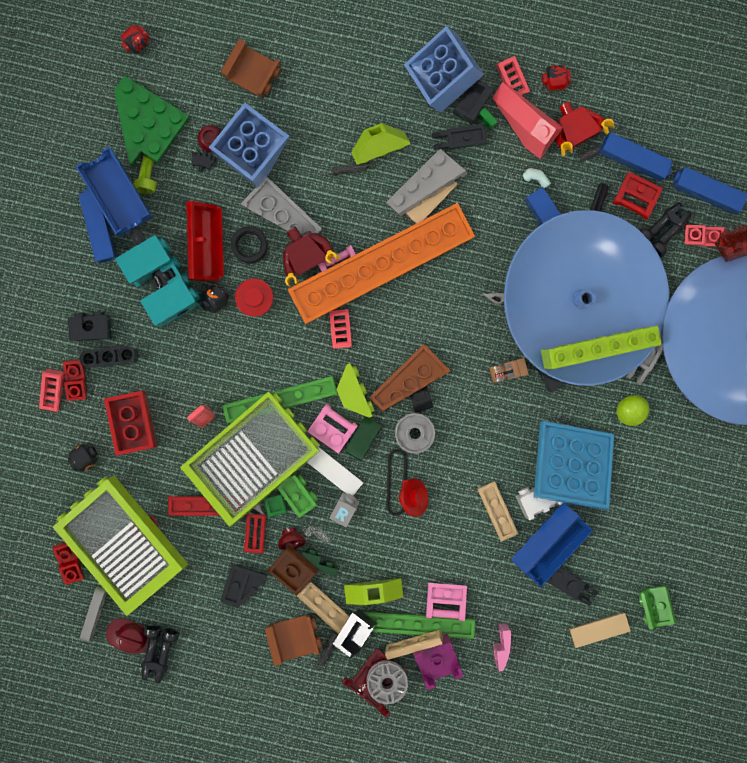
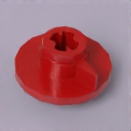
M261 279L245 280L236 290V305L247 316L257 317L264 315L273 304L272 289Z
M416 478L403 480L402 489L399 494V502L409 516H422L428 506L427 489L424 483Z

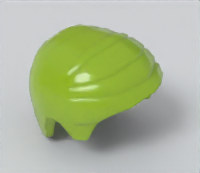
M631 395L622 399L618 403L616 410L618 419L628 426L642 424L648 418L650 412L647 400L640 395Z

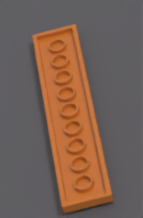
M456 203L289 288L288 292L306 325L473 239L475 235L459 204Z

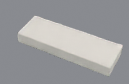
M318 447L320 452L307 463L346 494L354 495L363 482Z

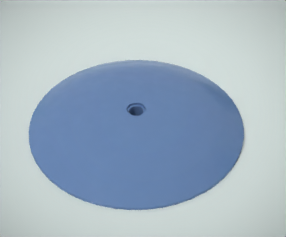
M591 210L561 214L544 222L531 232L513 256L504 286V309L507 324L522 354L530 363L546 375L574 385H600L622 378L640 366L656 346L556 369H544L541 349L646 326H658L661 337L664 316L669 304V286L666 272L651 242L629 222L609 213ZM583 294L587 297L586 303L582 301Z
M743 253L718 257L692 271L672 295L666 309L662 328V343L666 364L681 392L691 403L706 414L716 419L739 425H747V254Z

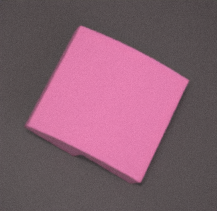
M506 623L499 624L501 643L493 644L495 664L499 671L504 670L510 653L511 630Z

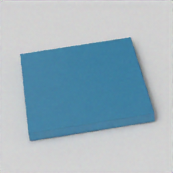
M541 421L534 498L608 510L610 505L614 434Z

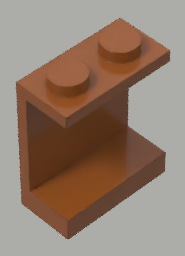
M239 38L223 66L221 74L229 81L263 99L264 95L270 93L272 89L271 83L274 78L277 79L282 68H280L279 60L272 61L249 48L247 43Z
M311 613L266 625L265 632L274 666L282 665L285 660L304 655L320 654V648H323L321 638L316 636L317 622L315 618L311 617Z

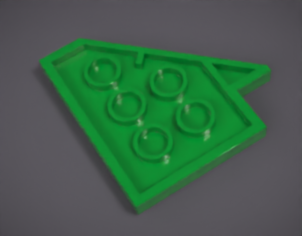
M124 76L114 89L129 164L133 166L141 154L158 164L189 120V116Z

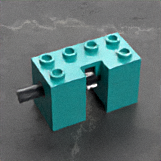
M139 227L132 229L129 234L136 246L115 258L130 284L134 283L138 288L151 280L155 289H159L140 300L153 324L156 327L163 328L200 306L198 301L200 296L195 289L190 288L189 284L191 281L188 280L186 273H181L179 269L181 264L176 257L172 258L169 253L171 248L166 240L156 235L146 240Z

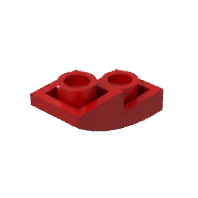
M79 359L63 361L67 401L87 399L84 366L80 363Z
M65 542L54 545L53 552L59 563L58 569L65 585L83 580L82 567L75 553Z

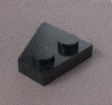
M232 564L220 602L240 607L261 583L266 580L268 575Z

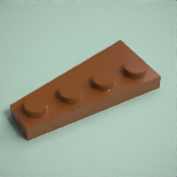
M423 344L369 398L382 411H385L451 371Z

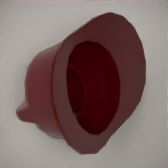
M119 618L109 623L106 628L107 641L116 649L130 654H140L147 650L148 637L144 636V626Z

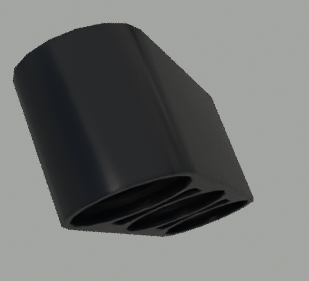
M129 346L83 351L79 356V361L84 367L89 368L135 363L138 360L139 354L135 348ZM127 350L132 352L130 360H126L124 357V353ZM108 352L113 354L111 362H107L105 359V355ZM89 354L94 356V361L91 364H88L86 361V357Z

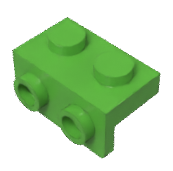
M295 473L282 483L278 490L298 518L315 508L318 505L316 501L319 499L312 490L309 492L305 487L307 482L302 475L297 476Z
M667 585L644 588L640 593L641 595H639V601L641 606H644V621L649 626V630H654L655 627L675 624L676 619Z

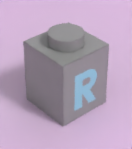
M342 493L329 519L347 527L360 501L356 500L351 494Z

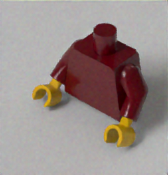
M296 226L286 232L291 241L286 244L283 251V266L287 276L285 283L290 288V281L293 279L296 285L299 284V280L294 276L295 274L299 276L325 260L330 264H334L332 262L333 256L337 260L340 259V256L333 252L334 249L327 238L311 231L301 235Z

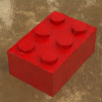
M146 391L104 399L116 456L158 447Z

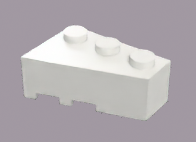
M529 487L518 491L519 495L515 496L524 517L528 520L534 519V515L538 513H545L550 508L563 504L562 502L534 498V488L530 489Z

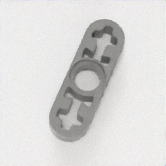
M97 586L80 640L91 642L107 594L103 587Z

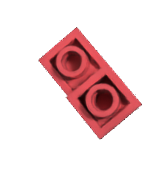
M686 225L685 245L723 247L724 227Z

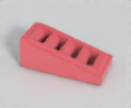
M515 56L495 65L502 81L514 89L522 85L523 88L516 91L520 95L530 92ZM511 64L512 68L505 71L504 67ZM514 71L515 75L508 78L507 74ZM519 79V82L511 85V81Z
M348 309L329 312L333 349L352 347ZM345 315V319L334 320V316ZM346 323V326L335 327V324ZM335 331H347V334H335ZM347 338V341L336 342V339Z
M46 369L42 372L39 409L59 411L65 380L63 371ZM48 385H55L56 388L48 387ZM47 392L55 393V396L47 395ZM46 399L54 401V404L46 403L45 401Z
M200 405L187 419L195 425L204 428L216 415L208 405Z

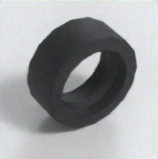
M246 226L238 229L232 236L231 250L234 256L241 262L252 264L262 260L266 255L268 242L263 232L258 228ZM246 234H253L260 240V250L253 256L243 255L238 248L240 238Z

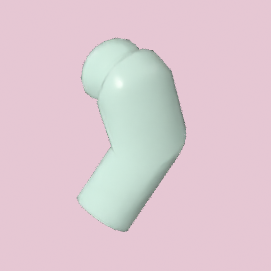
M529 168L523 173V178L527 182L532 179L537 180L544 189L551 184L541 170Z

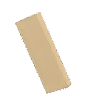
M453 181V184L441 188L436 192L437 194L422 200L420 205L405 214L415 224L425 220L457 186V183Z
M495 481L478 488L477 490L500 541L502 542L518 535Z
M309 581L297 595L302 602L338 634L341 632L350 616L317 586Z
M624 612L569 628L575 648L631 632Z
M436 630L386 645L385 656L389 660L442 645L443 634L441 630Z

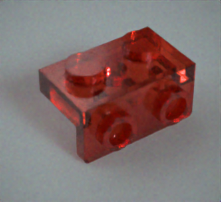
M741 225L735 230L730 231L728 229L720 233V237L714 244L725 262L747 256V226Z

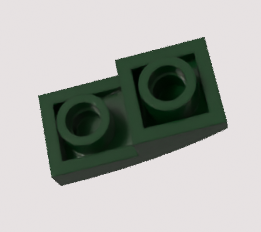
M365 416L345 452L362 462L371 448L374 439L382 429V425Z
M308 548L307 551L303 550L302 556L317 569L336 577L338 567L335 566L334 562L324 560V563L320 562L322 555L318 554V550Z

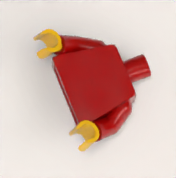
M568 101L559 107L563 117L557 123L563 128L554 141L561 149L562 156H565V151H570L572 154L573 148L598 135L602 131L601 128H603L605 134H608L609 129L607 127H613L614 129V121L612 119H605L594 111L585 109L583 106L573 110Z

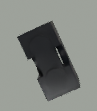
M93 312V316L87 317L86 313H75L74 317H68L70 341L112 339L111 316L105 315V312ZM89 321H92L94 325L91 331H88L86 327Z

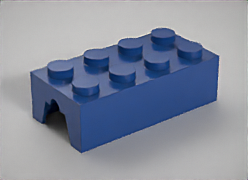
M110 147L102 150V155L95 161L89 163L82 162L75 166L116 235L121 237L153 218L117 155Z
M563 503L541 525V528L528 539V542L515 553L511 561L538 586L542 587L593 530L581 520L582 518Z

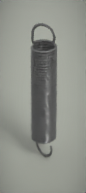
M602 144L580 153L578 159H581L580 161L583 162L599 154L598 152Z
M349 164L332 167V170L327 171H332L333 176L367 170L366 166L374 164Z
M333 630L316 664L325 666L328 657L334 649L335 645L333 643L339 635L335 630Z

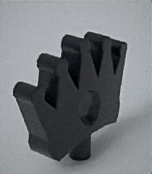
M198 150L196 156L194 151L191 152L193 167L198 166L199 172H202L203 168L210 170L217 160L216 157L211 160V153L206 157V150L203 151L202 155H200L201 152Z

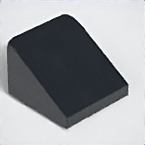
M427 386L410 395L415 413L433 408Z

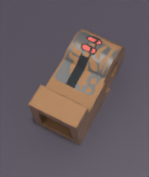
M524 358L489 368L493 383L529 375Z

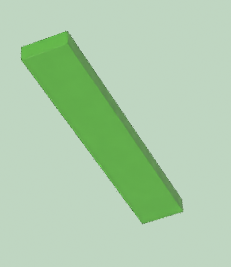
M333 376L271 392L272 394L276 393L283 402L280 404L284 408L338 394ZM265 394L222 405L226 423L234 422ZM269 404L256 416L276 410Z
M362 611L377 622L372 632L422 635L441 630L443 635L448 633V636L452 638L474 639L476 620L474 618H465V621H459L455 618L432 617L430 619L426 618V615Z

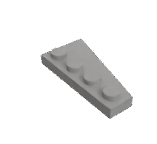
M439 149L386 203L401 217L420 205L422 200L429 196L431 198L441 188L448 187L460 176L462 178L467 175V172L444 151Z
M268 177L241 203L245 208L286 231L294 226L297 227L301 235L307 231L317 234L322 231V228Z

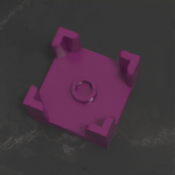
M448 633L443 635L442 645L413 653L427 690L436 687L434 680L453 674L455 680L464 677Z

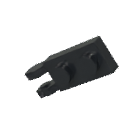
M485 124L451 128L446 131L432 133V139L444 137L448 139L447 143L435 144L433 146L434 150H445L448 148L450 150L487 144Z
M559 568L547 581V583L588 606H591L592 602L586 597L581 596V591L585 589L592 595L596 596L598 594L596 590L587 586L584 581L562 568Z

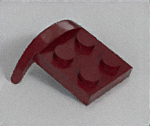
M376 647L353 679L345 677L342 684L361 696L383 716L388 717L390 711L384 704L377 702L371 697L367 687L366 678L370 668L381 660H387L385 653ZM385 678L382 681L384 686H389L392 683L391 678Z

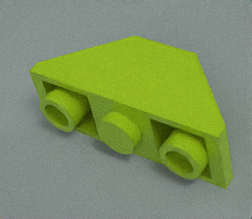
M380 123L362 132L351 153L358 165L379 156H384L389 152L402 149L410 145V141L404 131Z
M349 363L345 367L336 390L344 408L370 418L375 410L371 401L367 402L364 395L367 394L364 384H359L356 378L360 376L356 365L351 366V363Z
M401 578L344 584L346 604L370 605L403 598Z

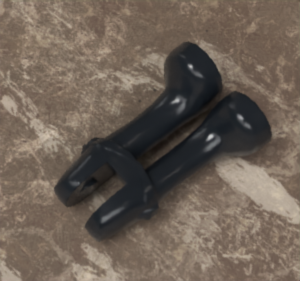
M680 202L670 208H666L662 217L649 229H639L651 242L668 223L671 224L652 243L661 258L667 253L665 246L680 229L686 227V223L692 215L690 211H687L680 218L675 214L682 206Z
M156 625L144 626L143 634L148 637V646L145 659L141 664L142 680L147 681L151 670L157 671L155 683L162 681L164 673L168 669L167 659L172 642L178 641L180 636L178 631L164 628L158 660H154L162 627Z

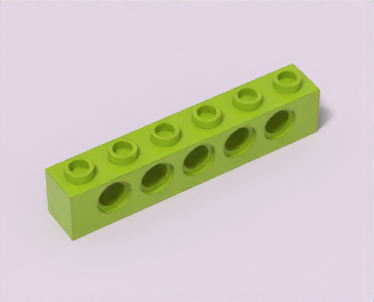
M646 326L541 349L544 369H556L662 344L658 326Z

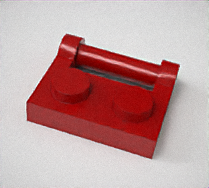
M628 172L612 203L642 215L641 218L647 220L663 188ZM624 193L648 204L646 209L622 198Z

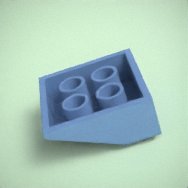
M448 26L443 28L404 64L428 104L439 112L445 110L484 75L459 35Z
M244 103L209 146V149L219 159L258 188L270 173L290 136L248 104Z

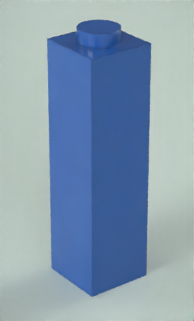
M612 132L605 136L598 152L658 181L668 178L672 171V167H670L672 160Z
M687 167L677 171L673 177V182H675L674 189L734 215L742 211L747 199L746 193Z
M543 187L527 196L524 200L540 225L553 217L561 215Z
M85 189L78 196L95 261L104 263L115 260L117 253L110 225L89 189Z

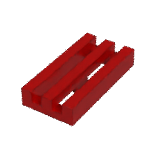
M247 513L244 552L264 553L266 514ZM251 518H254L252 548H249ZM258 519H262L260 549H256Z

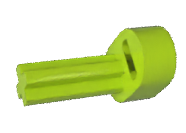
M144 155L138 179L134 180V186L139 193L153 194L157 186V182L150 179L154 161Z

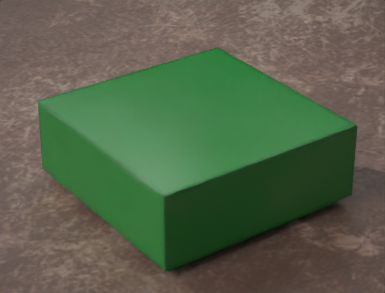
M486 108L479 113L478 118L489 130L496 127L498 121Z
M282 494L264 499L268 517L287 513Z

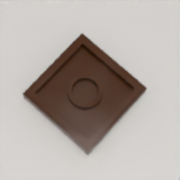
M289 545L267 571L297 596L319 569Z

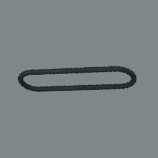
M396 449L391 451L388 456L386 506L391 515L399 516L404 512L403 507L399 513H393L389 507L391 456L395 452H400L404 456L403 480H406L407 456L402 450Z

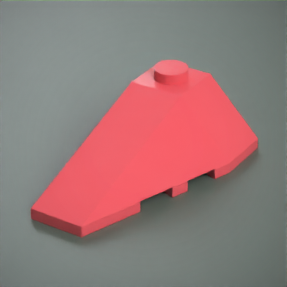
M502 82L492 99L524 147L541 159L563 127L505 82Z

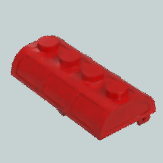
M187 201L188 280L199 282L220 281L224 277L222 208L218 205Z

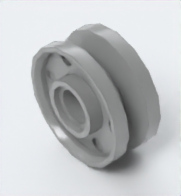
M406 414L396 425V441L408 453L417 454L424 452L434 442V425L423 414ZM418 428L420 430L419 437H410V430Z
M381 660L375 663L368 671L366 678L368 691L377 702L394 704L406 694L408 679L404 669L397 662ZM385 678L392 679V683L389 686H384L382 681Z

